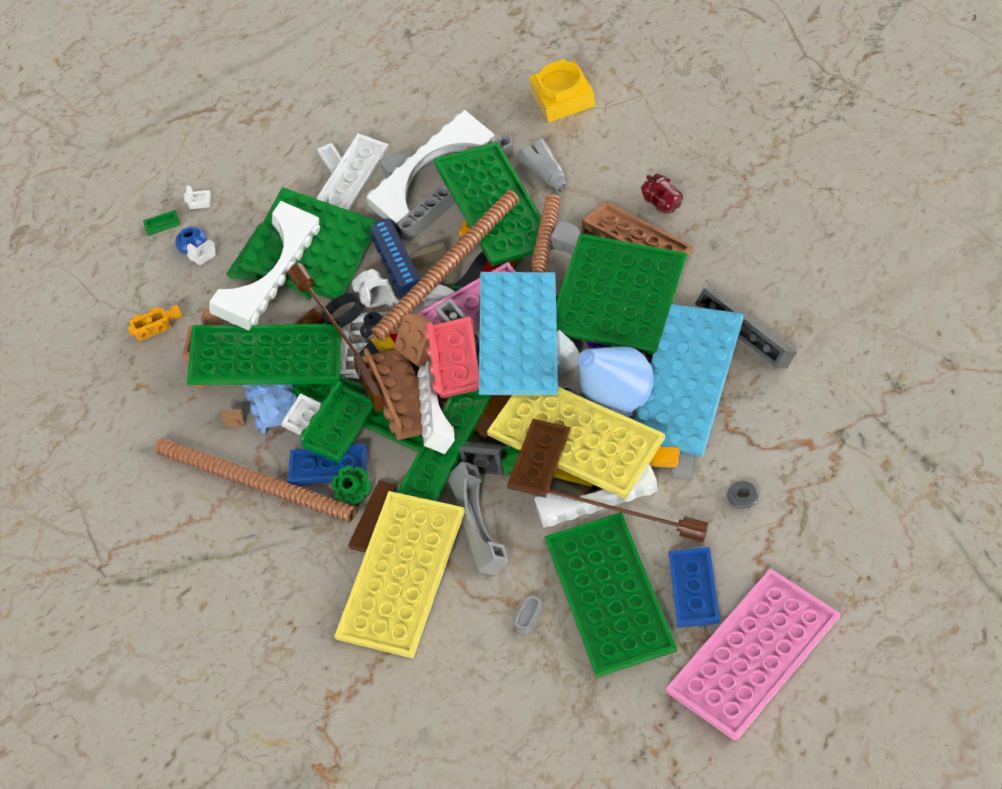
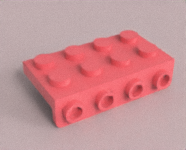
M471 317L433 325L431 322L427 323L428 329H425V334L430 342L428 354L433 362L430 364L432 375L435 376V381H433L435 393H438L441 398L479 390V361Z

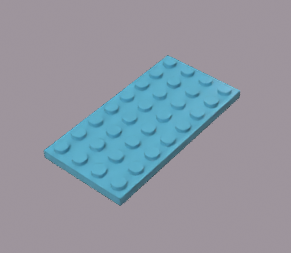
M480 272L479 395H558L555 272Z
M671 304L657 352L653 354L651 361L654 375L653 388L646 403L642 407L640 405L637 407L633 419L665 434V439L660 447H679L680 453L704 456L744 316L742 313Z

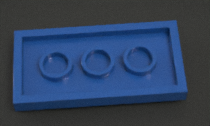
M366 443L351 445L340 463L306 449L290 450L288 483L292 485L333 483L332 479L334 476L339 475V469L345 468L348 465L354 469L361 467L367 472Z
M710 547L668 551L677 628L720 624Z

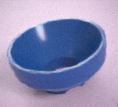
M197 227L182 229L176 237V247L181 253L187 254L188 244L191 243L197 248L207 241V236L202 229ZM193 232L192 236L184 237L185 234Z

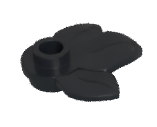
M370 312L364 316V324L360 328V334L364 339L373 334L372 329L382 320L383 315L377 312Z

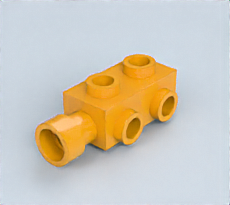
M177 304L171 306V309L164 311L163 307H154L150 309L149 313L135 315L129 321L131 326L127 328L131 336H135L137 341L140 342L172 328L169 321L175 318L176 320L180 319L183 316Z

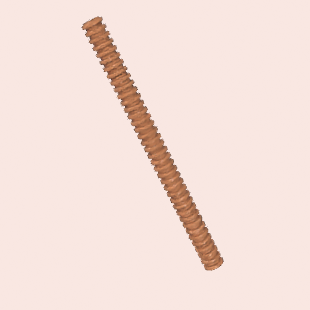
M507 190L485 215L460 238L453 248L428 271V274H425L417 285L391 309V312H388L380 320L376 327L372 329L373 335L378 340L384 341L401 324L403 316L411 314L412 310L502 220L512 207L519 202L517 194Z
M550 194L545 197L530 272H546L552 247L550 236L555 230L561 199L557 195Z
M164 438L159 439L156 443V454L166 456L172 460L186 463V465H191L209 473L211 472V474H216L228 480L231 479V481H236V483L272 494V496H277L300 506L303 505V507H308L336 519L340 518V520L350 523L355 517L356 507L353 505L350 506L347 503L339 502V500L297 487V485H292L268 475L266 476V474H261L260 472L230 463L215 456H210L204 452Z

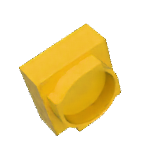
M564 58L543 67L539 73L529 76L531 92L548 123L595 107L594 91L576 60L568 62Z

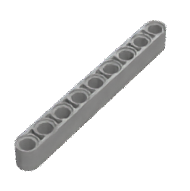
M502 135L492 142H498L507 159L513 155L512 141L509 136ZM445 183L399 220L398 225L401 237L404 240L414 239L455 204Z

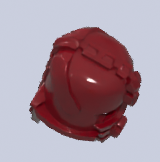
M658 173L653 177L651 175L646 176L648 181H645L641 187V192L646 202L654 205L663 214H671L681 207L683 195L680 190L670 184L671 179Z

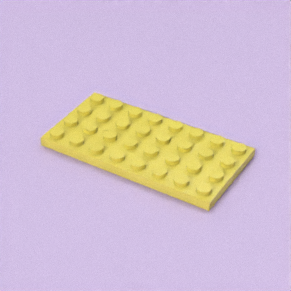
M558 387V395H512L487 431L488 436L521 450L532 419L571 427L568 441L557 468L624 499H627L665 439V434L560 387Z
M391 491L388 492L334 637L336 640L414 658L465 513L464 507Z

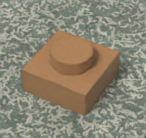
M241 409L222 411V419L226 428L245 426V418Z

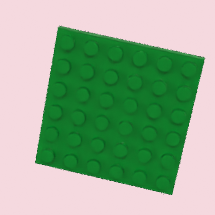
M282 187L242 259L240 267L266 276L279 261L284 246L279 232L272 224V213L280 201L319 217L320 230L318 234L312 237L310 246L304 249L301 259L295 262V264H303L314 279V284L311 288L316 295L331 300L347 293L372 242L369 235L372 233L370 226L380 221ZM287 275L284 283L296 287Z
M580 233L556 301L557 331L560 330L569 338L613 347H630L639 352L653 355L657 352L671 304L674 303L688 254Z

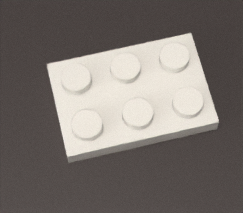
M300 394L284 418L282 427L300 435L302 430L306 429L309 425L311 417L320 409L321 403Z

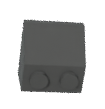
M468 441L460 446L462 462L477 465L479 473L504 474L505 469L502 468L503 457L507 456L505 445Z

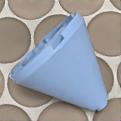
M622 346L586 349L579 354L577 361L581 397L625 417L632 416V411L639 405L642 407L646 403L653 388L654 375L651 364L639 351Z

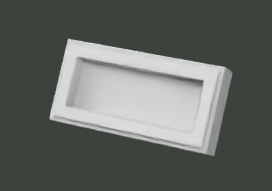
M329 143L318 148L317 152L332 174L342 157L333 143Z

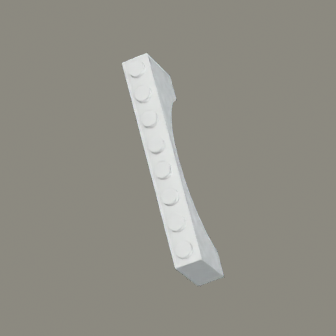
M466 110L458 113L453 118V121L444 125L437 135H433L426 145L419 147L417 152L412 157H408L400 168L397 167L391 176L383 179L375 190L373 189L368 193L367 205L384 220L390 218L395 230L398 231L399 220L409 212L406 204L409 185L424 165L434 158L448 153L461 152L491 144L494 141L495 135Z
M280 201L272 213V224L279 232L284 246L281 257L275 267L266 276L250 285L234 289H218L209 302L211 314L248 331L252 325L257 324L261 312H265L269 300L275 297L278 287L284 284L290 267L295 265L297 260L301 259L304 249L310 246L312 237L316 236L320 230L319 217Z

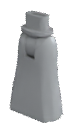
M539 139L532 144V147L527 145L520 149L517 156L518 161L536 174L544 183L556 191H560L568 186L563 170L545 140Z

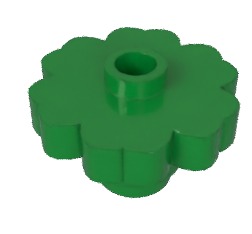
M350 465L339 469V475L333 477L331 488L336 491L335 498L340 502L350 503L354 506L363 503L365 496L371 494L372 483L368 480L369 474L361 467L354 469Z

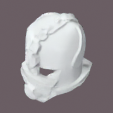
M374 269L362 272L352 282L354 291L359 293L361 304H364L366 307H378L385 303L393 306L394 303L397 304L399 302L394 291L391 289V284L389 285L388 279H383L380 273Z

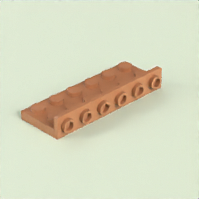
M608 202L601 205L582 220V234L684 252L688 255L693 251V246Z
M365 348L364 356L361 357L381 394L384 416L386 420L389 419L391 433H395L397 440L422 435L419 382L409 360L397 350L370 355L368 348Z

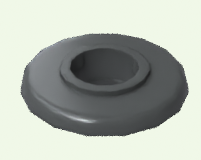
M740 481L730 486L727 491V499L732 506L746 509L757 503L759 491L754 484ZM740 493H746L749 495L747 498L738 497Z

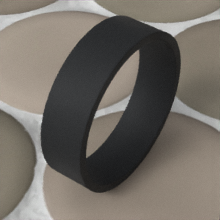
M345 293L331 300L325 308L332 315L341 306L355 302L354 306L346 314L334 319L337 324H341V327H344L360 315L363 306L355 294ZM323 311L322 317L325 320V322L327 324H332V322L329 320V318Z

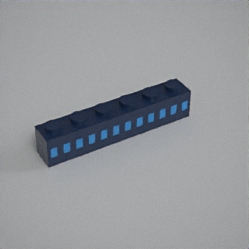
M390 218L371 225L372 233L369 235L385 265L387 273L390 275L393 285L396 284L395 288L398 295L402 294L404 297L417 285L421 278Z

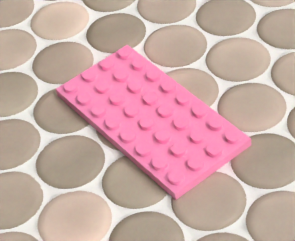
M769 569L667 686L666 693L737 742L838 621L840 613L774 570Z

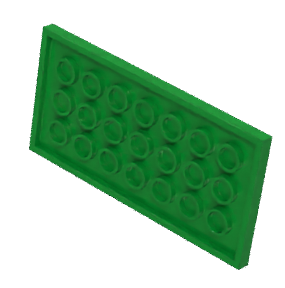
M498 142L434 158L433 164L470 229L507 190L517 194L519 202L478 243L491 267L534 254L541 215Z
M333 324L252 325L249 331L237 325H192L187 385L336 384L340 381L341 335Z
M622 512L544 536L596 678L677 652L676 644Z

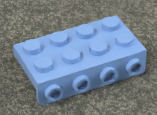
M242 385V387L246 388V400L251 403V414L255 415L256 429H260L261 434H265L268 427L282 425L284 418L297 400L295 393L292 392V385Z

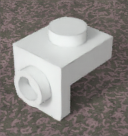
M187 186L184 193V201L188 203L190 209L210 207V190L193 192L191 186Z
M210 239L197 248L191 243L187 245L188 258L198 265H202L216 256L215 243Z

